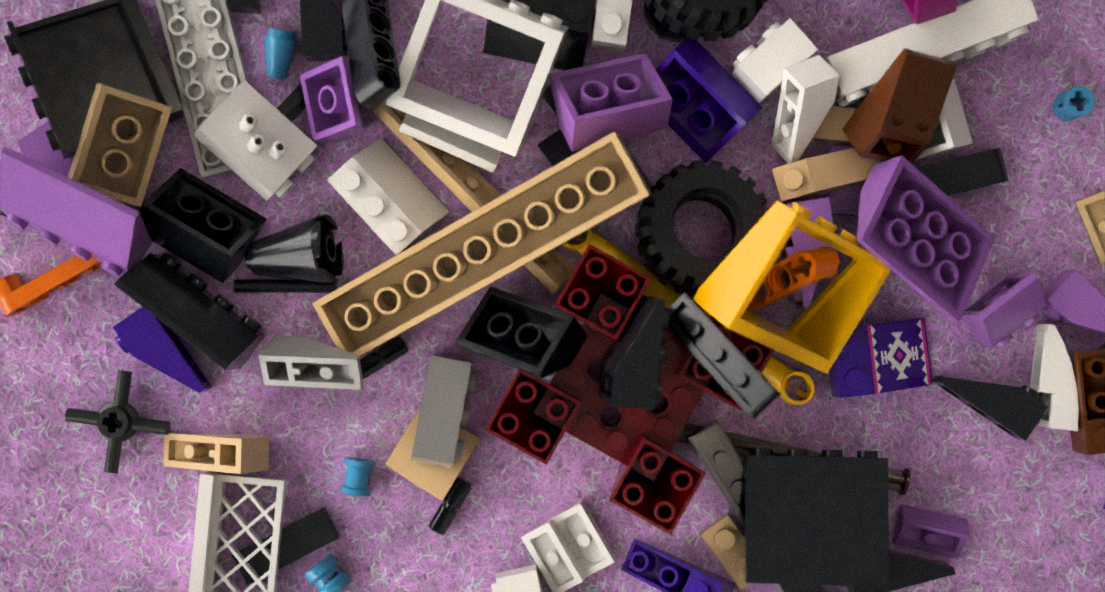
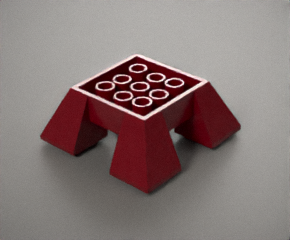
M589 244L554 305L562 311L574 315L577 320L583 323L582 329L587 335L585 342L571 366L557 371L551 382L518 369L487 424L485 431L546 465L566 431L621 463L609 496V501L672 535L706 472L672 451L676 441L704 391L739 410L742 408L677 336L663 329L661 343L665 344L666 355L664 364L659 365L658 379H661L662 382L661 394L665 399L664 407L658 412H652L649 409L615 407L619 411L618 420L611 425L604 424L601 421V412L606 407L611 406L598 397L600 378H591L587 373V367L593 360L602 361L613 342L617 341L651 278ZM711 315L709 318L762 373L774 349L728 329Z

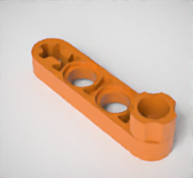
M827 246L803 250L773 265L762 282L766 287V298L763 299L759 294V290H757L746 310L755 314L821 279L834 277L840 264L837 252L830 250ZM800 267H804L806 272H802ZM784 269L790 276L788 287L783 284L781 278Z
M74 256L26 284L19 273L0 278V307L6 317L15 316L49 297L48 293L58 287L62 290L78 281V276L87 271L90 274L101 268L102 263L91 257L88 261H84Z

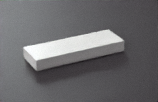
M407 113L399 129L404 134L492 173L501 155L499 150Z

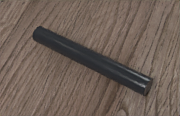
M294 279L234 280L235 293H331L337 289V282L322 283Z

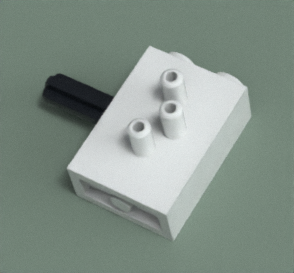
M243 80L201 123L193 135L266 201L274 193L279 198L293 184L289 179L291 174L296 169L302 174L315 160L311 153L317 147L308 136L292 123L306 108L301 83L275 108L247 81Z

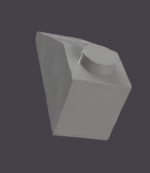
M274 336L258 355L264 385L362 390L364 387L360 357L358 355L308 337Z

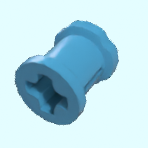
M1084 86L1070 88L1068 91L1060 93L1053 101L1054 114L1063 121H1071L1077 117L1085 116L1092 111L1095 105L1094 95ZM1070 100L1071 102H1077V107L1074 105L1070 106Z
M345 457L344 463L347 465L345 485L341 486L340 492L355 496H370L371 489L368 488L370 470L375 466V461Z

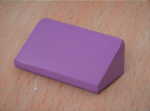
M901 504L892 543L958 559L970 531L967 519Z

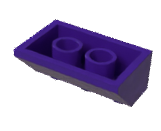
M688 38L684 40L655 69L673 99L668 125L705 163L763 108L696 40Z

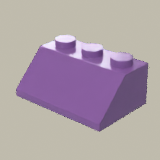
M646 53L550 74L549 80L559 127L571 151L584 149L614 131L619 133L621 139H626L668 128L673 99Z

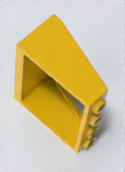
M776 201L699 287L692 300L728 329L827 374L888 277L891 269L865 247L859 246L857 237L850 232L842 229L841 233L837 234L835 230L838 226L821 216H818L816 221L811 220L810 217L813 212L793 202L792 206L788 207ZM797 228L853 258V260L810 304V307L786 329L746 309L793 230Z

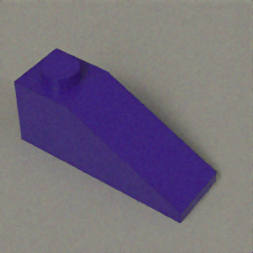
M141 307L112 327L118 335L115 337L116 342L125 353L130 352L133 357L198 393L212 388L174 330L144 307Z

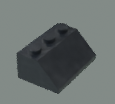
M502 0L504 2L510 3V0ZM515 0L530 7L529 12L541 17L543 13L554 15L562 20L561 25L569 27L555 63V69L564 70L567 68L569 70L583 67L596 0ZM489 19L487 20L483 53L537 64L545 42Z
M182 168L176 171L142 203L140 209L141 218L152 242L222 283L239 267L249 244L255 240L267 220L265 217Z
M490 286L455 343L457 346L539 378H544L571 366L587 335L574 315Z

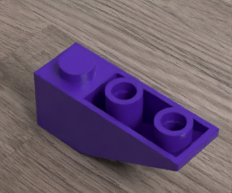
M636 539L633 540L621 568L622 571L662 592H732L735 583L713 572Z

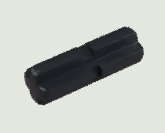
M396 337L378 348L377 353L372 352L360 360L363 379L383 368V364H389L409 351L403 338Z
M460 478L454 481L444 498L445 503H441L429 524L433 531L441 535L445 534L457 514L456 509H460L471 490V485Z

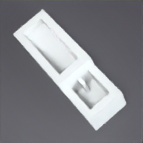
M1037 324L1030 388L1037 392H1042V403L1048 406V409L1040 419L1039 426L1078 431L1079 405L1077 385L1066 346L1055 325Z

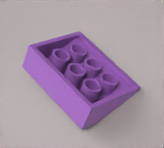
M6 146L3 148L0 163V209L7 216L5 221L21 230L29 227L37 231V236L51 245L56 246L60 242L70 247L69 252L84 261H88L91 257L102 263L100 266L102 269L120 277L121 273L125 274L143 259L152 241L138 211Z
M902 155L874 164L860 192L857 242L954 323L960 322L995 241V237Z

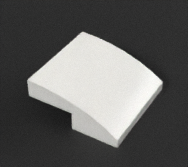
M584 500L521 537L552 592H564L582 583L587 576L615 563L617 559Z

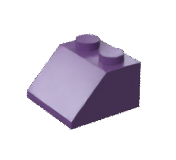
M347 56L338 57L300 75L313 142L345 140L366 132L360 102L354 94L350 61Z
M1034 272L1010 274L964 310L961 320L982 347H1002L1013 338L1011 333L1018 327L1022 326V328H1025L1040 317L1038 312L1047 305L1037 275Z

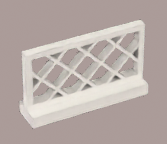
M214 471L200 474L189 592H215V588L223 581L232 592H241L229 577L241 566L245 568L255 581L243 592H249L257 584L263 592H276L286 479L223 474L222 472ZM226 482L238 483L246 493L234 505L224 495ZM247 484L257 485V486H256L254 489L251 490V489L248 487ZM263 486L277 487L276 502L266 509L254 493ZM248 498L251 499L261 512L249 524L236 510ZM223 504L228 509L225 513H223ZM275 508V514L273 517L270 514V511ZM230 513L243 528L231 539L221 529L222 520ZM265 516L273 526V535L263 543L251 527ZM245 532L258 546L246 558L243 557L233 544ZM220 539H221V540L223 541L224 545L219 548ZM272 541L270 552L266 546ZM227 547L240 562L228 573L218 564V555ZM259 551H262L270 561L269 570L261 577L247 562ZM218 573L221 579L216 582V576ZM267 576H268V586H267L266 583L263 581V579L266 578Z

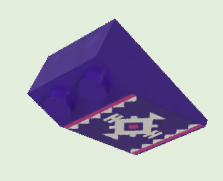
M925 318L857 325L829 370L832 396L845 398L933 385Z

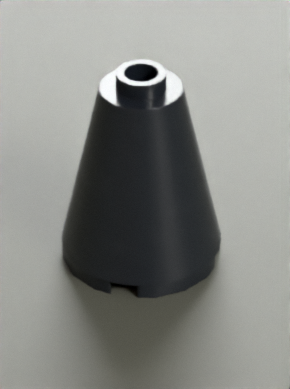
M327 214L319 215L253 241L245 251V264L257 276L322 283L337 282L338 279L335 276L342 275L344 267L342 241L335 245L333 230H338V226L331 216Z

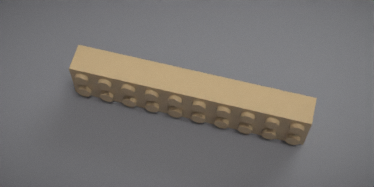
M614 131L312 304L335 346L360 357L652 195L619 133Z

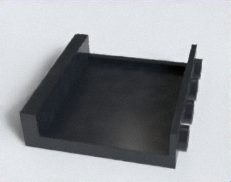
M103 0L18 27H14L12 20L7 22L9 34L5 35L4 39L12 56L19 54L23 66L18 67L21 79L26 88L33 87L37 98L31 101L38 118L47 119L51 130L45 131L53 151L60 149L64 159L75 155L97 83L172 107L167 124L183 118L184 108L137 0Z
M752 448V455H744V460H746L744 581L746 583L889 587L888 458H878V451H857V458L843 457V450H822V457H808V450L787 449V456H773V449Z

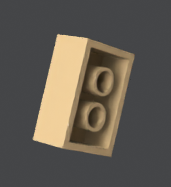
M97 83L68 177L114 200L141 207L172 107Z

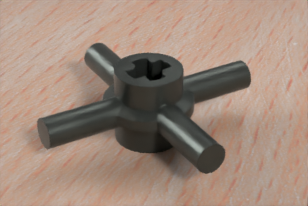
M118 370L114 402L106 404L100 412L68 408L65 413V421L97 425L101 435L108 440L104 472L118 473L122 441L130 439L136 431L168 435L171 428L169 421L140 418L136 409L128 403L132 371ZM117 416L118 420L123 421V425L118 427L117 423H113V417Z

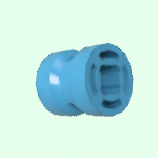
M331 553L304 574L310 583L316 584L319 592H339L352 581L346 572H341L338 569L337 560ZM334 574V576L330 580H328L325 584L323 583L327 578Z

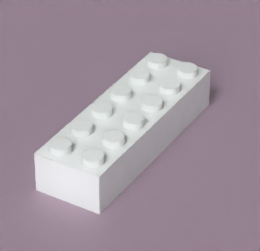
M972 0L957 6L955 12L917 25L915 23L828 56L825 61L840 75L833 105L839 103L840 107H847L867 96V92H871L904 48L956 62L964 57L966 60L974 58L994 46L999 48L1016 41L1018 37L1029 33L1028 26L1039 20L1032 1Z

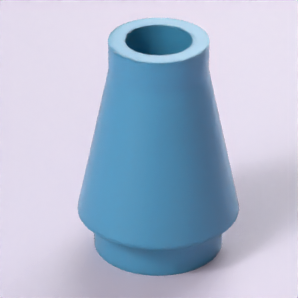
M268 28L267 37L264 36L267 77L287 78V72L298 43L295 41V32Z

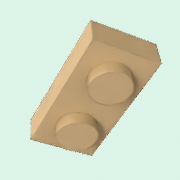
M725 514L703 530L700 535L741 590L750 584L744 581L745 538L728 514Z

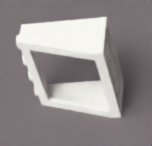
M425 0L399 67L400 88L387 99L386 105L516 157L527 141L547 88L550 74L554 69L569 27L561 25L562 20L554 15L543 13L541 17L529 12L530 7L515 0H510V3L502 0H442L545 42L516 118L511 120L414 80L432 23L441 3V0Z

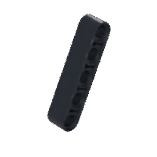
M341 0L354 94L364 107L376 109L399 90L401 83L388 0Z

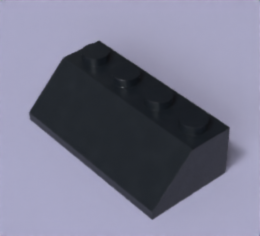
M154 253L148 254L114 283L116 287L224 370L241 368L265 337L259 331L262 326L256 320L246 314L242 318L232 311L235 305L221 294L214 297L205 290L208 284L193 273L188 277L179 270L182 264L167 253H164L162 256Z

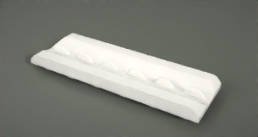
M155 0L200 176L204 178L230 171L231 169L193 136L201 123L243 80L248 82L230 10L226 5L227 0Z

